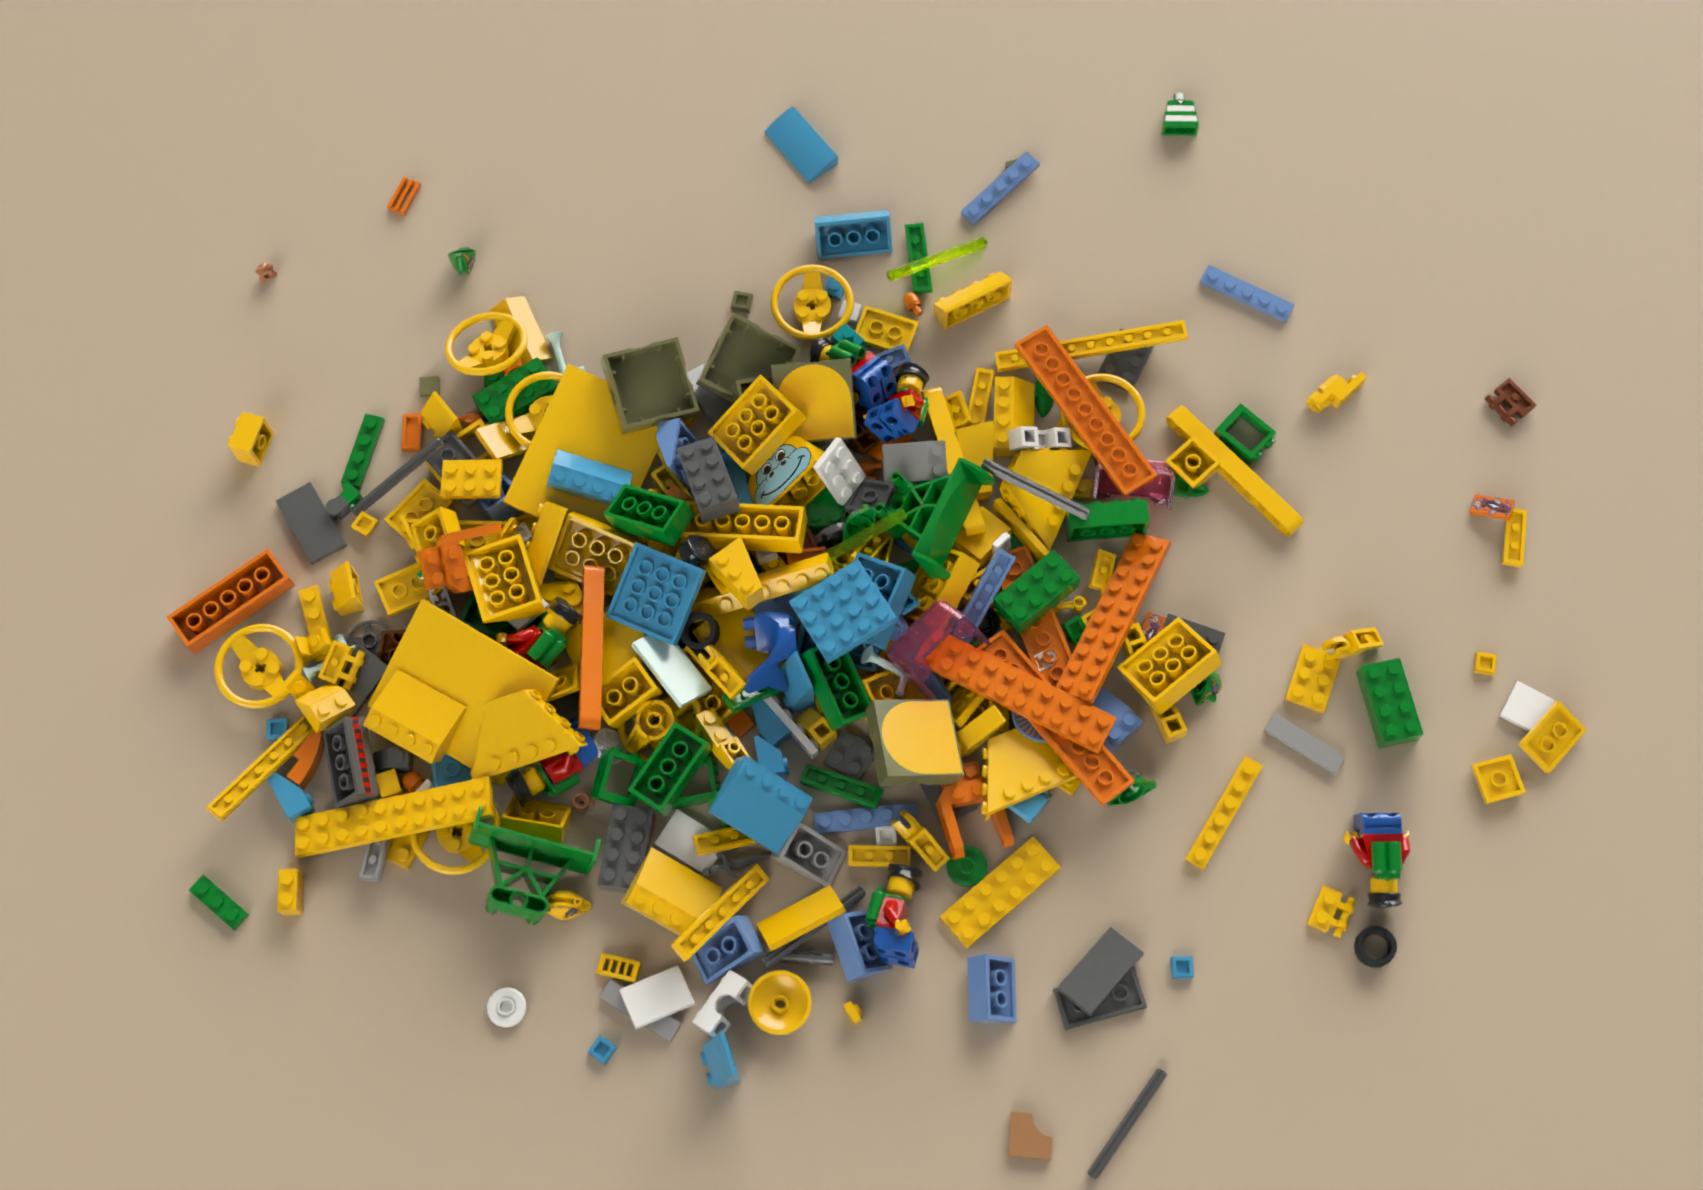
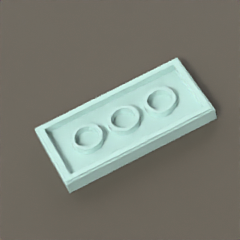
M646 635L631 645L679 708L711 691L712 687L678 644L676 647Z

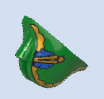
M463 247L448 253L450 263L459 275H463L464 271L466 274L471 273L475 262L476 250Z
M863 504L861 508L857 507L848 515L843 528V548L849 550L872 534L876 517V510L869 507L868 504Z
M1216 670L1191 690L1196 705L1203 704L1205 700L1210 702L1216 701V694L1222 688V681Z
M1127 771L1135 780L1134 784L1107 804L1108 806L1133 802L1155 789L1157 783L1143 778L1140 772Z

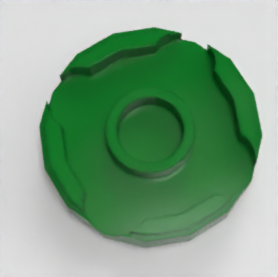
M964 845L965 857L953 860L951 855H949L950 859L947 861L946 870L949 878L955 884L962 887H972L984 879L988 864L981 850L974 846Z

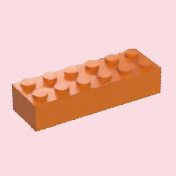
M267 548L168 615L167 619L193 654H196L293 588L295 584Z

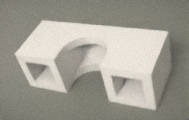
M1020 426L1008 431L1009 448L1013 451H1020L1022 448H1032V451H1038V449L1045 447L1050 448V450L1072 447L1070 428L1053 427L1046 430H1037V427Z
M729 970L692 1022L713 1038L721 1032L725 1033L731 1025L724 1018L726 1007L731 1003H739L745 1006L753 985L737 973Z

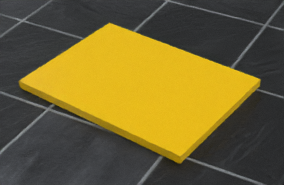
M568 364L503 503L539 519L540 515H537L540 503L544 504L548 500L568 507L567 515L577 511L611 526L603 515L608 509V505L546 487L557 449L633 472L630 485L641 488L659 448L656 439L658 426L622 435L607 381Z
M422 599L367 706L372 707L397 670L406 673L466 706V711L446 750V754L472 769L475 764V748L479 742L478 731L483 721L482 710L486 702L521 690L534 689L540 693L541 699L548 703L560 679L425 599ZM512 770L490 778L492 782L503 787L506 783L505 777H509Z

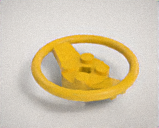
M804 265L790 270L778 280L772 291L770 305L772 315L782 330L795 338L812 341L819 338H828L844 324H847L853 312L854 297L850 285L837 271L821 265ZM805 273L803 289L797 293L793 307L795 319L803 325L804 332L788 325L782 318L778 308V298L783 286L793 277ZM820 273L835 279L841 285L846 295V309L842 318L833 327L822 332V324L830 319L832 309L830 298L827 292L822 289Z
M499 312L478 314L464 320L452 330L445 343V355L450 365L464 375L485 376L495 374L509 368L521 358L528 344V333L521 321L511 315ZM501 320L493 333L489 331L483 332L480 337L468 346L469 356L459 361L455 359L452 351L453 344L463 330L481 321ZM517 328L520 333V344L515 353L509 358L508 346Z
M557 372L532 374L521 380L509 394L505 406L507 427L512 436L524 447L528 448L531 441L523 435L535 434L553 395L538 398L530 405L529 413L513 419V406L518 394L526 386L539 380L552 379L560 381L563 374Z
M1093 374L1086 376L1119 423L1121 422L1120 408L1110 397H1103L1095 382L1114 383L1124 388L1132 396L1138 411L1136 425L1129 434V437L1134 441L1142 431L1145 422V406L1139 392L1129 382L1114 375ZM1060 410L1062 425L1064 428H1070L1071 439L1081 447L1088 449Z
M270 624L250 625L236 631L223 643L216 656L214 675L217 686L229 701L238 706L251 709L265 708L281 702L290 694L281 686L284 682L282 677L284 665L279 657L263 647L257 648L245 637L246 635L255 632H270L282 637L293 651L295 658L294 670L302 674L303 657L300 655L295 638L286 630ZM231 647L241 661L239 669L241 670L243 680L254 690H265L272 697L251 701L240 698L231 692L224 681L222 670L225 656ZM265 667V671L263 673L259 671L261 668Z
M671 697L663 701H646L636 711V724L629 737L626 734L625 722L617 728L622 746L628 754H638L641 756L640 759L648 761L649 757L639 752L652 741L660 743L673 723L679 724L678 718L691 706H693L695 716L702 713L699 700L696 699L681 708L678 707ZM655 717L660 718L659 723L657 725H653V723L655 722L653 719ZM695 721L694 734L701 738L702 730Z
M493 803V825L501 827L500 815ZM474 822L436 829L440 845L449 853L460 854L469 862V864L463 866L449 867L436 863L424 852L420 844L419 833L410 835L417 857L428 868L438 873L447 875L465 874L479 868L490 858L488 848L483 852L481 846L467 843ZM458 829H463V831H461L462 835L460 837H458L457 835L454 836L455 831H457Z

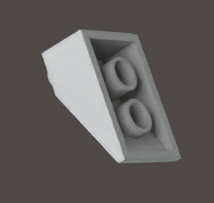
M921 441L882 445L884 482L893 483L889 477H892L891 474L895 471H900L905 480L912 483H925L947 475L945 441Z
M800 822L778 854L772 852L769 857L796 873L827 887L832 883L847 851Z

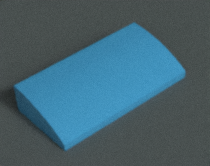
M794 106L781 114L764 131L767 137L808 183H811L838 164L836 153Z

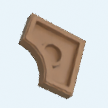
M1010 1112L1008 1157L1051 1160L1053 1137L1042 1134L1036 1128L1032 1113Z

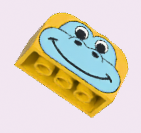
M793 436L788 438L753 476L751 475L748 489L755 504L806 507L826 487L813 468L825 451L801 437Z

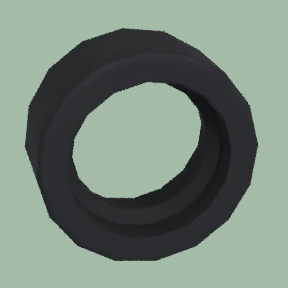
M694 611L689 614L681 634V639L691 649L706 651L704 649L706 646L715 645L719 639V624L710 614L703 611ZM696 620H705L711 627L709 638L702 643L692 641L689 636L690 626Z
M1370 926L1361 931L1356 937L1354 951L1358 960L1364 965L1371 968H1380L1388 964L1395 957L1397 943L1393 934L1388 929L1381 926ZM1379 935L1385 939L1388 950L1384 957L1373 959L1365 953L1363 943L1367 936Z

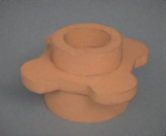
M262 263L255 271L260 276L259 280L261 282H266L277 276V272L274 271V266L271 263Z
M581 790L574 798L570 799V805L577 809L579 815H583L585 810L594 806V800L587 796L586 791Z

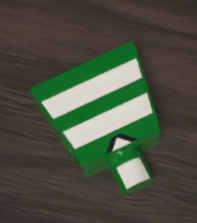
M1176 93L1173 95V100L1167 101L1161 135L1196 136L1199 122L1194 102L1192 100H1184L1183 93Z

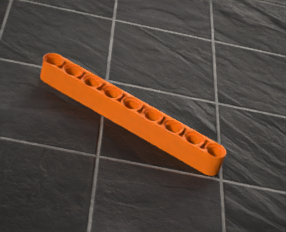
M584 565L581 609L583 619L581 620L578 729L600 730L604 614V567Z

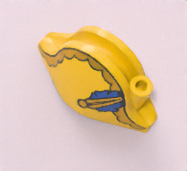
M568 889L554 891L545 897L549 903L546 913L559 920L572 919L590 911L592 908L591 902Z

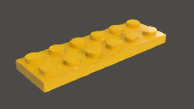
M1033 836L941 914L940 918L968 949L1059 871L1061 866Z

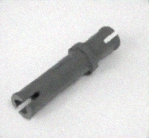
M815 949L810 951L793 950L778 962L809 964V966H814V964L833 966L834 952H818Z

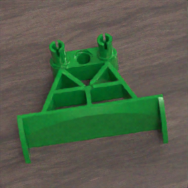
M964 458L958 459L951 474L916 486L911 481H906L900 471L893 472L891 474L892 477H889V479L897 487V490L888 508L885 507L884 503L875 505L877 509L876 514L881 519V525L892 538H900L905 533L917 541L911 555L930 578H950V574L943 565L981 486L995 484V480L988 472Z
M479 806L467 843L488 848L495 886L490 889L487 895L485 909L489 914L490 911H492V914H496L499 911L525 918L528 924L532 921V925H536L539 920L544 918L549 908V903L545 897L568 870L589 875L596 862L601 839H596L591 852L479 822L483 807ZM497 851L525 858V865L521 866L498 860ZM531 860L562 869L557 875L529 867ZM501 872L512 876L502 881ZM524 878L531 893L508 887ZM537 882L547 884L548 886L542 892ZM513 900L520 901L522 906L514 905Z

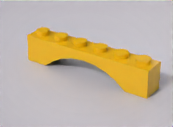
M1138 622L1132 624L1122 644L1127 658L1147 643ZM1148 704L1165 744L1185 737L1188 730L1180 712L1174 705L1159 715Z

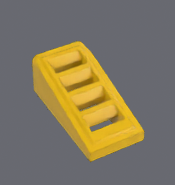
M601 953L596 974L634 984L638 980L642 963L632 959ZM606 959L610 960L607 971L603 970ZM614 961H616L617 966L615 972L613 973L611 972ZM623 963L625 964L623 973L619 974L621 964ZM629 965L633 966L630 976H626Z

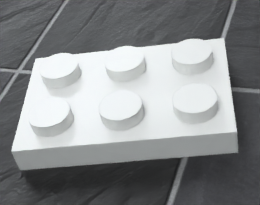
M838 437L833 440L813 466L837 503L843 506L866 477L843 440Z

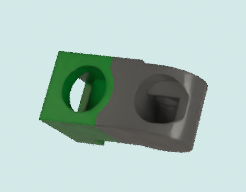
M348 481L342 485L344 491L326 504V510L334 520L344 518L351 512V508L363 499L360 492Z

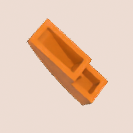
M313 730L293 754L298 762L286 775L303 790L314 776L324 752L325 744L322 731L316 733Z

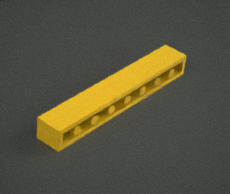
M828 552L757 574L763 589V601L814 586L834 574L835 569ZM717 587L697 594L690 613L703 611L715 617L744 608V606L731 592L722 596Z

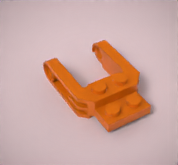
M500 522L440 535L435 547L418 550L417 554L426 590L446 586L454 594L473 590L471 581L468 580V571L459 542L502 532Z
M977 761L963 764L965 775L956 784L941 785L943 791L935 803L953 860L965 857L964 845L953 809L981 803L985 800V796L981 795L982 783H985V777H982ZM1005 809L991 814L994 829L999 835L1002 848L1013 846V834Z

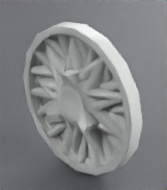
M603 728L595 734L593 741L598 748L599 758H601L602 750H608L611 747L620 748L623 750L622 753L626 754L617 731L611 728ZM613 758L612 765H615L621 762L622 760Z
M509 987L501 988L494 992L487 1004V1014L490 1020L497 1026L504 1028L513 1027L520 1023L527 1010L523 994Z

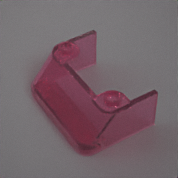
M1094 457L1091 490L1092 502L1097 499L1106 500L1111 494L1122 495ZM1147 460L1157 473V478L1129 495L1150 497V500L1154 501L1155 505H1165L1166 503L1167 509L1172 510L1175 487L1174 471L1165 462Z
M943 600L935 601L888 649V657L922 696L932 700L936 696L923 683L931 673V668L924 659L952 631L960 638L971 636L978 643L985 645L991 643L969 618Z

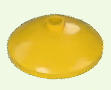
M784 970L772 971L761 976L752 986L748 997V1009L752 1020L760 1029L773 1035H786L798 1030L808 1019L812 1007L811 993L806 983L796 974ZM779 1001L784 1002L783 1008L776 1006Z

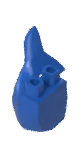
M764 611L754 613V616L743 618L744 630L755 629V636H745L746 649H757L759 652L770 654L765 662L757 667L748 677L745 692L753 693L766 687L787 691L788 682L778 664L791 656L793 652L798 651L795 617L789 613Z

